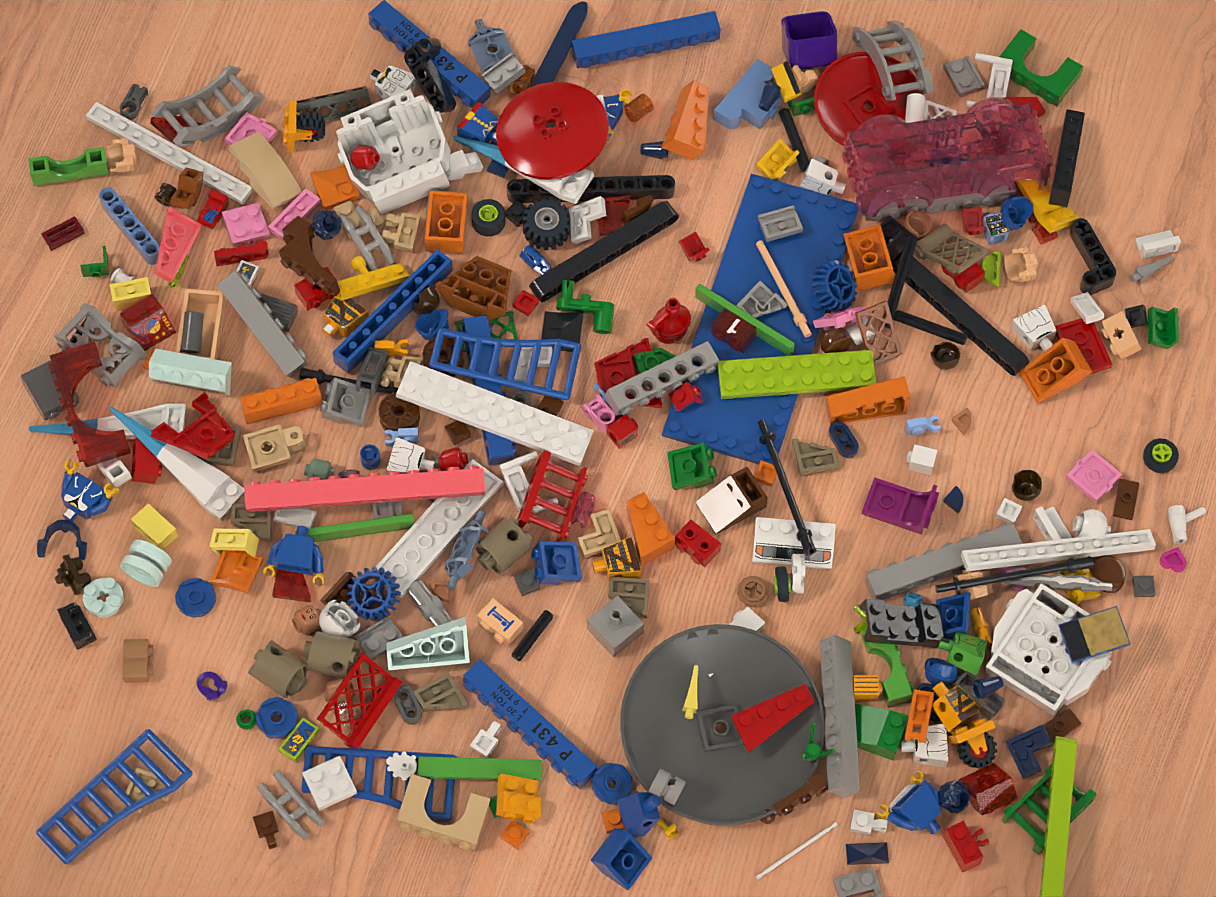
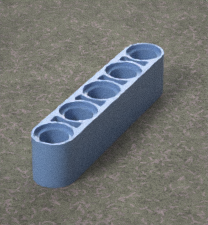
M102 189L99 193V198L104 211L148 264L155 265L159 244L114 189Z

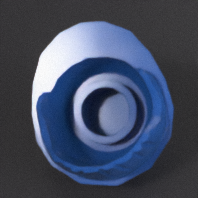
M1013 195L1008 197L1002 203L1000 210L1004 225L1012 231L1021 228L1033 213V206L1030 200L1022 196Z
M440 309L433 310L430 314L420 315L415 323L416 330L425 340L433 339L436 337L439 328L449 329L448 311Z
M929 658L926 660L924 665L925 676L933 686L943 682L948 687L954 680H957L958 670L955 665L939 658Z

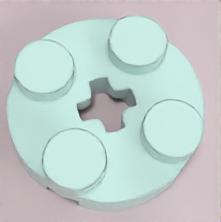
M99 578L84 587L83 602L90 614L97 615L99 618H108L120 610L119 608L124 602V594L121 586L113 578ZM102 594L108 595L105 602L101 599L98 600V598Z

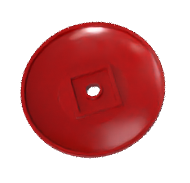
M855 52L836 59L822 72L814 92V108L821 126L837 143L856 152L881 154L896 150L913 138L904 131L907 96L914 93L920 94V91L916 89L895 93L896 100H886L882 93V82L873 60L867 52ZM884 56L887 66L901 63L890 56ZM910 70L890 73L893 86L917 81V78ZM866 103L871 104L873 109L867 110L863 105Z
M548 82L526 89L508 103L498 120L496 139L502 157L517 172L535 179H560L582 171L595 161L606 145L609 134V121L601 101L586 88L567 82ZM549 123L556 124L553 128L546 127Z

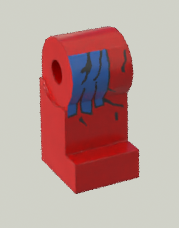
M211 189L208 195L209 199L198 216V223L214 229L222 217V212L227 209L229 203L227 195Z

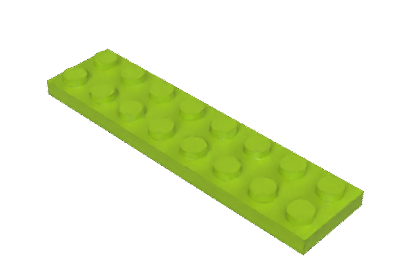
M872 350L719 361L717 364L721 399L843 391L876 384Z

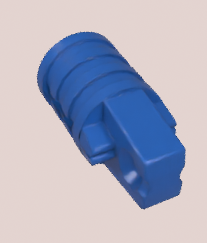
M531 244L521 251L519 257L540 275L552 269L545 257Z

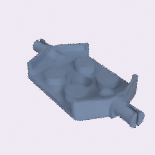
M478 19L475 21L478 31L468 40V46L471 47L482 74L510 53L515 57L503 29L487 28V26H484L482 19H479V22ZM491 47H495L498 49L494 53L488 51V49Z
M478 510L475 520L460 528L453 550L446 561L444 570L451 577L447 588L450 590H455L458 580L473 569V566L468 564L473 556V548L480 539V532L489 531L482 525L486 512Z

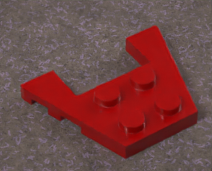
M648 338L642 339L640 343L628 346L619 353L615 352L594 362L598 385L605 393L608 389L635 377L632 359H635V353L651 351ZM625 394L628 399H634L633 395ZM654 397L644 406L662 408L661 398L656 399Z
M205 392L192 401V407L203 414V416L186 429L178 433L163 422L151 431V437L205 459H209L233 441L235 434L225 419L217 413V408L214 404L210 403L209 397Z

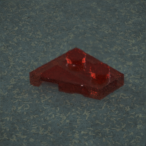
M630 195L604 198L606 216L597 219L599 236L609 235L621 227L623 211L628 209L631 201Z
M277 569L272 593L273 598L311 603V596L304 574Z

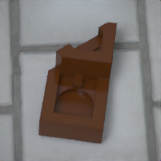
M652 195L638 199L636 207L623 211V225L649 210L653 202Z

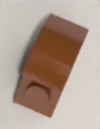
M186 167L179 175L178 189L171 197L170 204L182 209H189L190 206H195L201 193L204 172Z

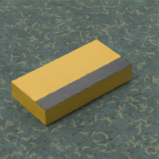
M788 61L771 68L777 85L781 87L780 92L785 103L802 95Z

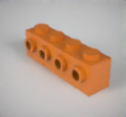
M307 378L298 383H287L282 387L267 388L263 392L248 393L240 397L246 424L321 406L322 403L316 378Z

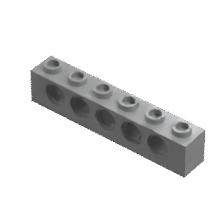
M707 341L608 389L605 398L616 416L619 414L626 415L638 405L642 407L648 404L650 399L654 397L656 399L661 398L667 391L671 389L674 391L687 381L693 382L700 377L699 375L703 373H712L716 370L720 360ZM697 361L700 366H695L692 362ZM676 369L682 370L684 374H678L676 372ZM659 378H665L667 380V383L661 382ZM646 385V386H648L651 390H650V391H646V390H644V389L642 388V386ZM625 394L633 395L634 399H628Z

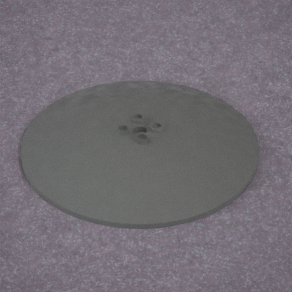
M713 624L677 633L664 640L645 656L634 671L625 690L620 714V733L623 749L630 768L647 792L660 768L671 773L672 778L677 776L686 781L675 805L666 802L664 796L659 797L661 804L665 808L695 822L716 826H733L758 821L777 812L773 806L775 803L808 783L807 779L814 773L820 757L815 761H803L802 754H804V749L808 745L810 728L813 722L815 723L813 741L821 747L822 751L825 719L820 695L813 679L799 659L786 647L771 637L749 628L727 624ZM695 665H698V709L693 714V719L685 718L686 711L682 710L690 687L693 668ZM806 684L814 703L748 754L731 719V715ZM719 723L724 724L726 732L718 733L715 730V725ZM765 809H769V810H770L769 812L763 814V810H765Z

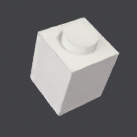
M914 444L913 451L908 452L906 462L910 463L908 470L931 475L937 450Z

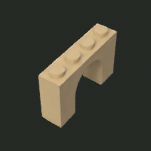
M411 774L395 825L399 826L400 830L406 832L412 830L425 838L434 837L444 844L453 843L458 845L460 849L474 850L490 798L470 793L462 818L451 825H440L428 817L424 807L431 780Z

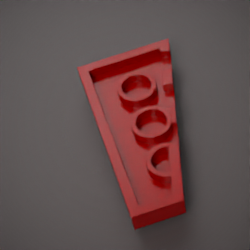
M803 684L731 715V719L747 753L749 754L789 721L814 703V700L806 684Z

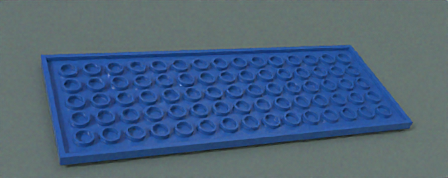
M751 174L711 291L736 305L761 281L773 294L777 293L785 301L756 246L758 241H763L800 313L804 314L807 320L806 324L812 335L807 338L804 337L800 327L796 326L793 320L794 316L789 306L759 316L756 319L794 342L795 347L792 356L812 354L820 328H815L813 321L824 317L826 312L825 308L819 305L820 301L815 300L816 294H813L814 288L811 286L814 283L811 279L814 276L813 271L825 261L838 260L842 262L846 250L843 234L852 232L860 204ZM794 205L803 231L766 242L757 219L758 215ZM707 304L691 347L692 349L708 341L720 361L787 356L738 324L733 329L736 333H728V329L734 322ZM697 361L692 362L695 366H700ZM716 366V370L712 373H703L699 375L700 377L697 380L689 382L700 389L702 403L694 402L680 412L675 409L672 403L662 431L663 437L690 445L704 442L714 452L758 465L761 460L773 465L766 444L763 445L759 442L762 433L758 421L765 420L769 432L776 434V439L773 443L779 456L799 394L721 399L718 368Z

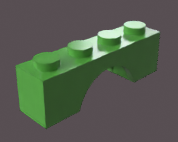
M104 147L87 149L78 158L67 161L54 160L48 156L28 158L30 175L34 186L109 175Z
M867 627L863 628L861 637L867 653L882 657L890 667L891 675L882 684V693L887 707L911 701L914 687L911 681L908 682L906 666L904 663L901 664L899 659L901 657L899 647L894 644L865 642L864 637Z

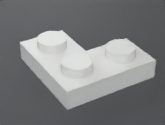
M600 196L569 208L571 242L578 244L591 239L590 221L606 216L605 199Z
M552 346L541 347L537 367H549ZM533 347L521 348L514 380L526 382Z

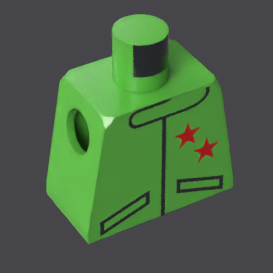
M956 632L953 640L941 637L938 648L948 652V663L977 676L984 660L987 640Z

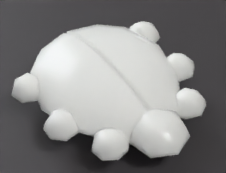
M402 752L401 755L394 753L393 757L386 759V763L390 765L387 770L394 772L392 774L393 777L399 776L402 777L403 781H406L416 771V756L412 755L410 757L406 752Z

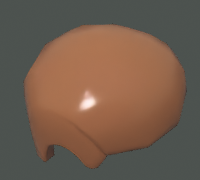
M913 209L905 217L904 227L916 238H924L932 231V220L923 210L915 211Z

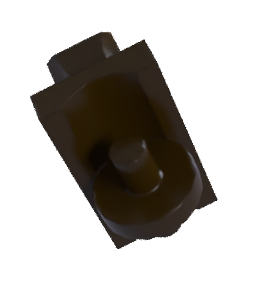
M69 554L63 556L64 561L60 564V568L57 569L58 575L55 577V581L57 584L63 583L65 587L70 586L74 595H78L81 593L82 588L91 583V577L87 572L83 574L78 573V570L83 568V562L80 557L70 558Z

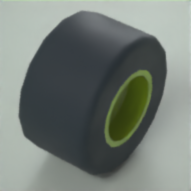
M484 199L477 202L472 209V226L480 235L486 237L495 236L504 229L506 223L505 209L498 201Z

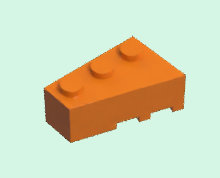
M645 492L628 500L627 514L641 567L674 549L675 538Z

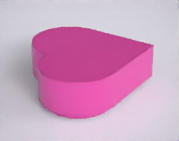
M1177 547L1162 554L1160 565L1165 569L1171 568L1174 572L1179 573L1185 569L1186 560Z

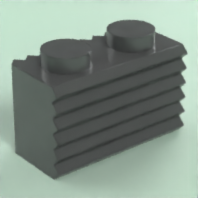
M261 293L259 298L263 304L266 302L273 311L271 315L274 319L278 318L283 323L284 327L282 329L289 332L298 314L297 305Z

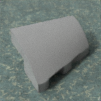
M759 281L735 306L752 317L757 318L784 309L788 304L777 293L773 294Z

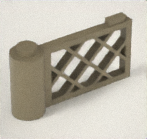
M947 224L941 225L919 240L914 250L917 258L923 260L929 258L945 266L947 271L953 274L956 272L960 274L989 254L987 248L953 232Z

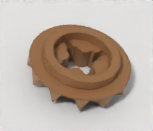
M749 576L739 583L737 594L740 601L744 602L747 606L756 607L757 605L764 604L767 600L769 586L762 578ZM756 585V592L758 594L750 597V591L748 590H752Z

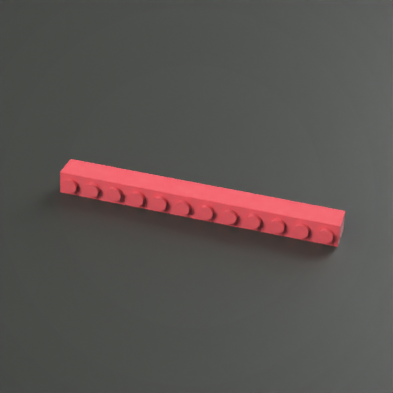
M468 466L467 469L459 470V467L447 468L448 471H440L438 468L428 469V472L420 473V470H410L408 474H400L399 471L388 472V475L380 476V473H370L368 477L352 474L348 475V478L341 479L340 476H330L327 480H320V477H312L308 479L309 481L289 479V482L281 483L280 480H271L269 484L249 482V485L244 486L245 508L247 512L485 495L484 470L479 468V466Z

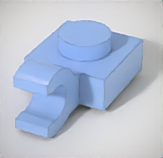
M932 416L928 419L921 417L907 420L905 425L906 435H921L923 432H926V429L935 433L939 432L941 425L934 426L932 424L933 422H938L939 417Z
M398 428V431H385L386 437H392L391 440H385V446H393L396 437L413 444L419 443L418 428Z

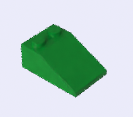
M855 704L857 747L894 761L909 716L890 709Z

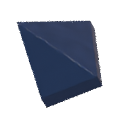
M887 842L846 844L847 865L889 863Z

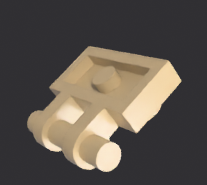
M391 355L386 361V370L381 375V385L387 387L391 381H394V387L399 388L410 361L422 365V358L403 355L402 360H397V356Z

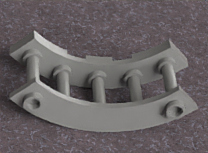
M896 20L888 21L887 28L866 31L859 27L853 28V41L856 43V46L863 48L873 60L882 82V93L886 100H896L895 93L916 89L920 91V94L934 92L929 68L925 69L922 61L925 59L923 51L914 34L909 28H904L902 22ZM894 40L901 46L880 49L877 43ZM905 52L911 61L887 66L884 56ZM909 69L915 71L916 82L893 86L890 73Z
M228 65L215 80L203 89L179 100L162 101L156 106L155 111L151 115L157 118H166L177 132V136L173 140L177 146H191L195 144V141L201 140L206 142L234 127L239 122L238 119L246 112L251 113L265 97L260 92H249L236 77L241 71L240 67ZM230 82L243 96V99L236 106H233L221 92ZM214 95L228 111L219 118H216L204 104L205 101ZM198 107L210 122L199 126L187 111ZM180 114L190 127H182L174 116Z

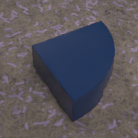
M955 486L944 498L943 502L958 514L963 506V494Z

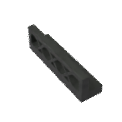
M366 86L298 100L296 112L300 113V111L309 110L318 115L317 112L321 106H327L331 111L327 116H321L327 121L344 117L363 109H359L354 105L358 98L365 97L367 107L371 105L368 89ZM340 102H346L350 105L346 112H340L336 109Z

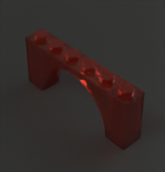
M95 341L49 355L51 362L48 363L51 374L55 373L57 380H54L56 390L62 393V397L59 400L62 409H67L68 412L65 419L68 427L72 426L74 433H71L73 444H78L79 451H76L79 462H84L85 467H90L130 454L131 450L124 429L118 431L94 429L80 420L74 411L73 400L78 384L90 371L103 365Z

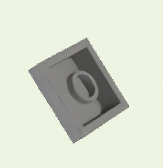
M334 378L330 383L326 384L324 394L327 397L326 401L323 400L320 406V411L323 412L322 418L337 423L344 421L361 427L364 423L371 390L361 387L360 392H357L355 384Z

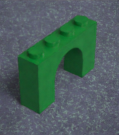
M1020 29L999 57L1013 60L1009 78L1014 83L1025 87L1032 94L1040 96L1047 103L1057 107L1080 78L1083 66L1067 57L1059 69L1052 75L1038 76L1031 73L1026 68L1024 60L1034 49L1036 38Z

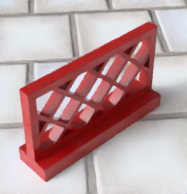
M361 653L317 720L342 739L348 748H359L402 682L397 677L393 678L368 656ZM363 660L369 666V673L361 674L360 665ZM375 674H381L386 678L381 686H376ZM370 675L371 687L363 688L361 677ZM357 677L358 689L350 691L349 681L351 678ZM372 690L373 699L371 702L365 703L363 691ZM359 692L360 704L352 705L350 693ZM341 694H346L347 706L338 707V697ZM361 706L362 715L359 719H354L352 707ZM348 708L349 720L340 721L339 709ZM334 710L336 722L330 723L325 719V716L329 711ZM350 723L351 731L348 736L342 733L341 724Z

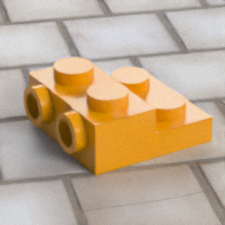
M506 774L498 775L496 815L503 816L506 820L519 819L523 823L528 824L534 823L541 818V798L538 797L539 781Z

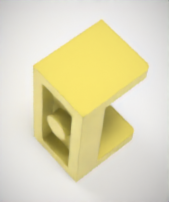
M148 277L110 284L115 311L154 304Z
M149 503L131 519L133 527L151 544L162 550L178 537L176 528Z
M214 528L209 547L218 556H221L223 550L246 551L251 557H255L259 539L250 529Z

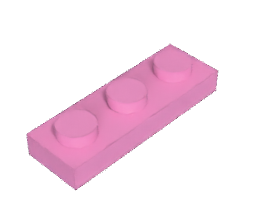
M305 189L268 226V230L283 241L284 234L282 229L297 216L305 219L321 203L320 198L308 189Z

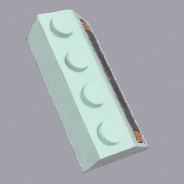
M155 349L149 361V378L155 383L230 396L232 362Z

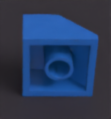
M614 828L590 861L604 875L624 889L629 890L652 857L629 832Z

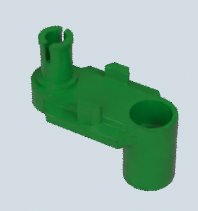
M563 280L561 297L557 299L556 309L563 312L584 311V314H594L593 332L611 334L615 304L593 301L589 294H581V299H574L573 289L575 282L569 280V288H567L568 282Z

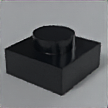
M516 200L505 211V217L519 227L523 223L524 212L527 208Z
M1138 305L1125 309V315L1131 328L1148 325L1146 306Z

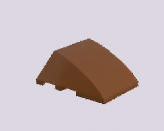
M476 256L461 266L459 271L449 274L448 278L444 281L437 282L435 287L450 307L474 317L487 316V320L504 316L506 313L512 270Z

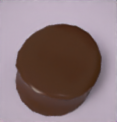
M835 328L823 338L821 350L824 353L847 352L852 338L847 336L844 328Z
M1107 555L1102 556L1093 565L1094 578L1101 582L1112 583V591H1102L1116 593L1123 587L1126 571L1123 564L1117 558Z

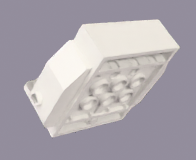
M408 89L341 118L344 127L336 131L339 138L338 147L340 152L337 154L342 164L345 163L349 176L357 190L369 201L374 202L381 215L429 196L430 191H441L451 186L446 172L449 171L451 149L440 124L443 120L439 111L435 112L432 105L425 100L423 95L414 97L411 89ZM367 145L376 148L380 155V161L373 170H358L351 163V152L357 146Z
M1040 584L1034 594L1024 589L1008 602L1007 610L994 630L991 659L986 666L985 673L991 677L1000 676L1005 686L1055 717L1062 704L1067 706L1088 693L1101 671L1104 670L1106 672L1112 663L1109 660L1112 651L1071 664L1058 625L1090 614L1045 585ZM1054 608L1057 609L1058 611H1060V612L1063 613V614H1059L1058 612H1056V611L1054 610ZM1050 638H1057V642L1051 643ZM1025 657H1031L1032 661L1030 663L1025 662ZM1045 667L1049 669L1047 674L1042 672V669Z

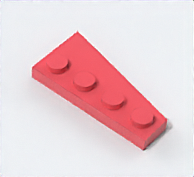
M170 206L166 211L154 271L155 275L169 283L173 281L202 227V224Z

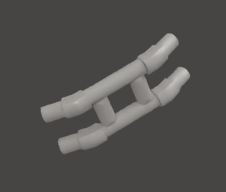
M362 206L356 207L355 211L365 225L356 230L345 215L340 216L341 223L348 234H350L371 271L377 270L378 267L370 252L380 247L389 265L396 262L389 246L385 243L369 214ZM370 231L375 241L365 246L360 236Z
M277 770L273 773V776L286 793L276 799L264 783L257 786V789L299 837L306 840L309 834L296 820L306 813L319 827L323 826L325 821L296 791L281 771ZM292 798L300 807L289 814L283 805Z

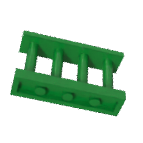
M1052 764L1045 770L1046 775L1014 806L1010 804L1003 811L1004 817L1002 822L1005 824L1012 818L1034 839L1033 842L1035 844L1032 850L1037 855L1044 850L1045 834L1039 833L1018 811L1026 804L1039 818L1047 823V813L1031 798L1040 791L1049 799L1050 789L1045 784L1051 779ZM1073 785L1072 795L1076 798V803L1071 807L1070 824L1094 801L1097 794L1092 789L1085 793Z

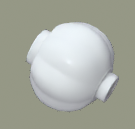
M1089 509L1081 512L1080 516L1075 517L1072 530L1076 533V538L1086 536L1089 538H1102L1105 534H1110L1111 526H1108L1107 518L1101 511Z

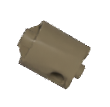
M514 517L505 518L475 545L480 555L477 560L484 569L489 570L491 568L496 573L502 574L531 549L530 542L533 540L531 535L526 531L523 532L518 527L519 523Z
M317 631L312 642L306 641L303 657L308 662L307 669L345 678L358 659L356 653L360 651L361 641Z
M273 640L267 644L264 650L259 649L254 656L256 661L248 672L251 676L283 698L299 693L307 683L305 676L308 671L305 662Z

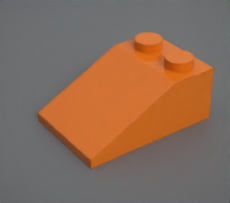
M429 192L425 251L435 252L438 249L441 252L463 254L468 193Z
M881 225L843 234L858 291L893 283L895 278Z
M1066 338L1060 339L1020 371L1037 403L1074 386L1092 373L1075 341Z

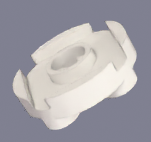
M792 554L791 593L804 594V554Z

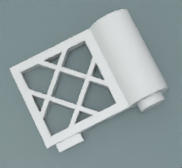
M910 94L907 96L904 131L910 137L922 135L939 141V145L949 148L955 144L957 111L925 100V96L922 94ZM928 107L932 108L936 114L933 118L928 112ZM943 113L950 115L949 123H947V121L945 120L944 116L942 115ZM937 117L943 125L940 129L934 121ZM927 123H930L935 131L934 133L927 131ZM942 129H946V131L949 134V138H946L943 135V133L941 132Z

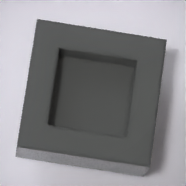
M533 569L514 576L521 596L540 590V584L534 576Z
M1153 575L1133 576L1134 597L1155 596Z

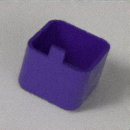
M819 11L782 18V49L791 68L794 65H798L800 70L829 66L838 59L837 30L828 12Z

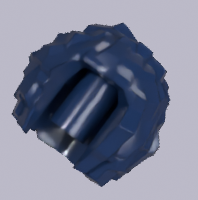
M319 210L313 216L312 228L315 235L321 239H332L341 230V220L334 210Z
M953 780L940 787V791H938L940 806L947 809L950 813L958 814L969 805L970 793L961 781Z

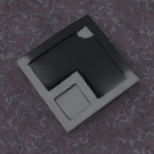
M890 216L880 225L891 263H893L902 255L906 238L913 237L916 239V236Z
M545 311L541 339L560 338L580 343L584 311ZM561 347V351H573V349Z

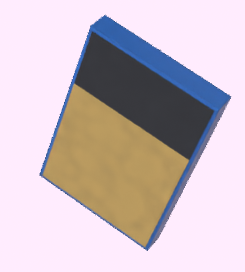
M1117 606L1058 625L1071 664L1130 646V641Z

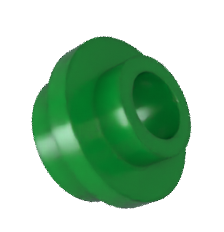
M248 709L240 711L236 717L237 725L244 730L253 728L257 722L256 714ZM245 718H250L248 723L243 722Z

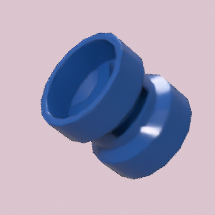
M371 444L363 446L360 450L361 465L366 470H375L380 465L379 449Z

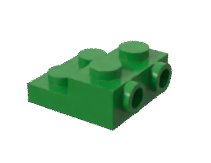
M704 442L667 452L672 488L674 490L689 486L698 488L714 483V477H717L716 469L711 464V460L714 459V453L712 448H709Z

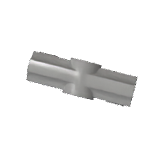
M421 580L415 581L410 585L407 592L416 602L421 614L427 621H431L435 627L453 621L445 611L441 600L436 595L433 596Z

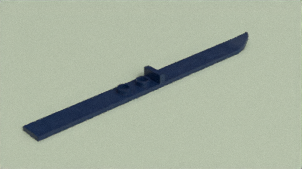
M581 1L573 5L568 11L529 88L543 83L554 82L572 47V40L576 39L588 12L587 2ZM492 159L487 172L505 178L509 168Z

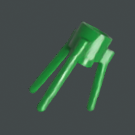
M814 722L811 724L808 745L804 749V754H802L803 761H815L819 757L824 758V756L836 751L834 748L821 751V747L814 743Z

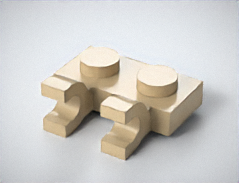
M402 212L401 217L388 213L386 227H398L397 233L383 230L382 238L385 243H394V249L412 252L421 216Z

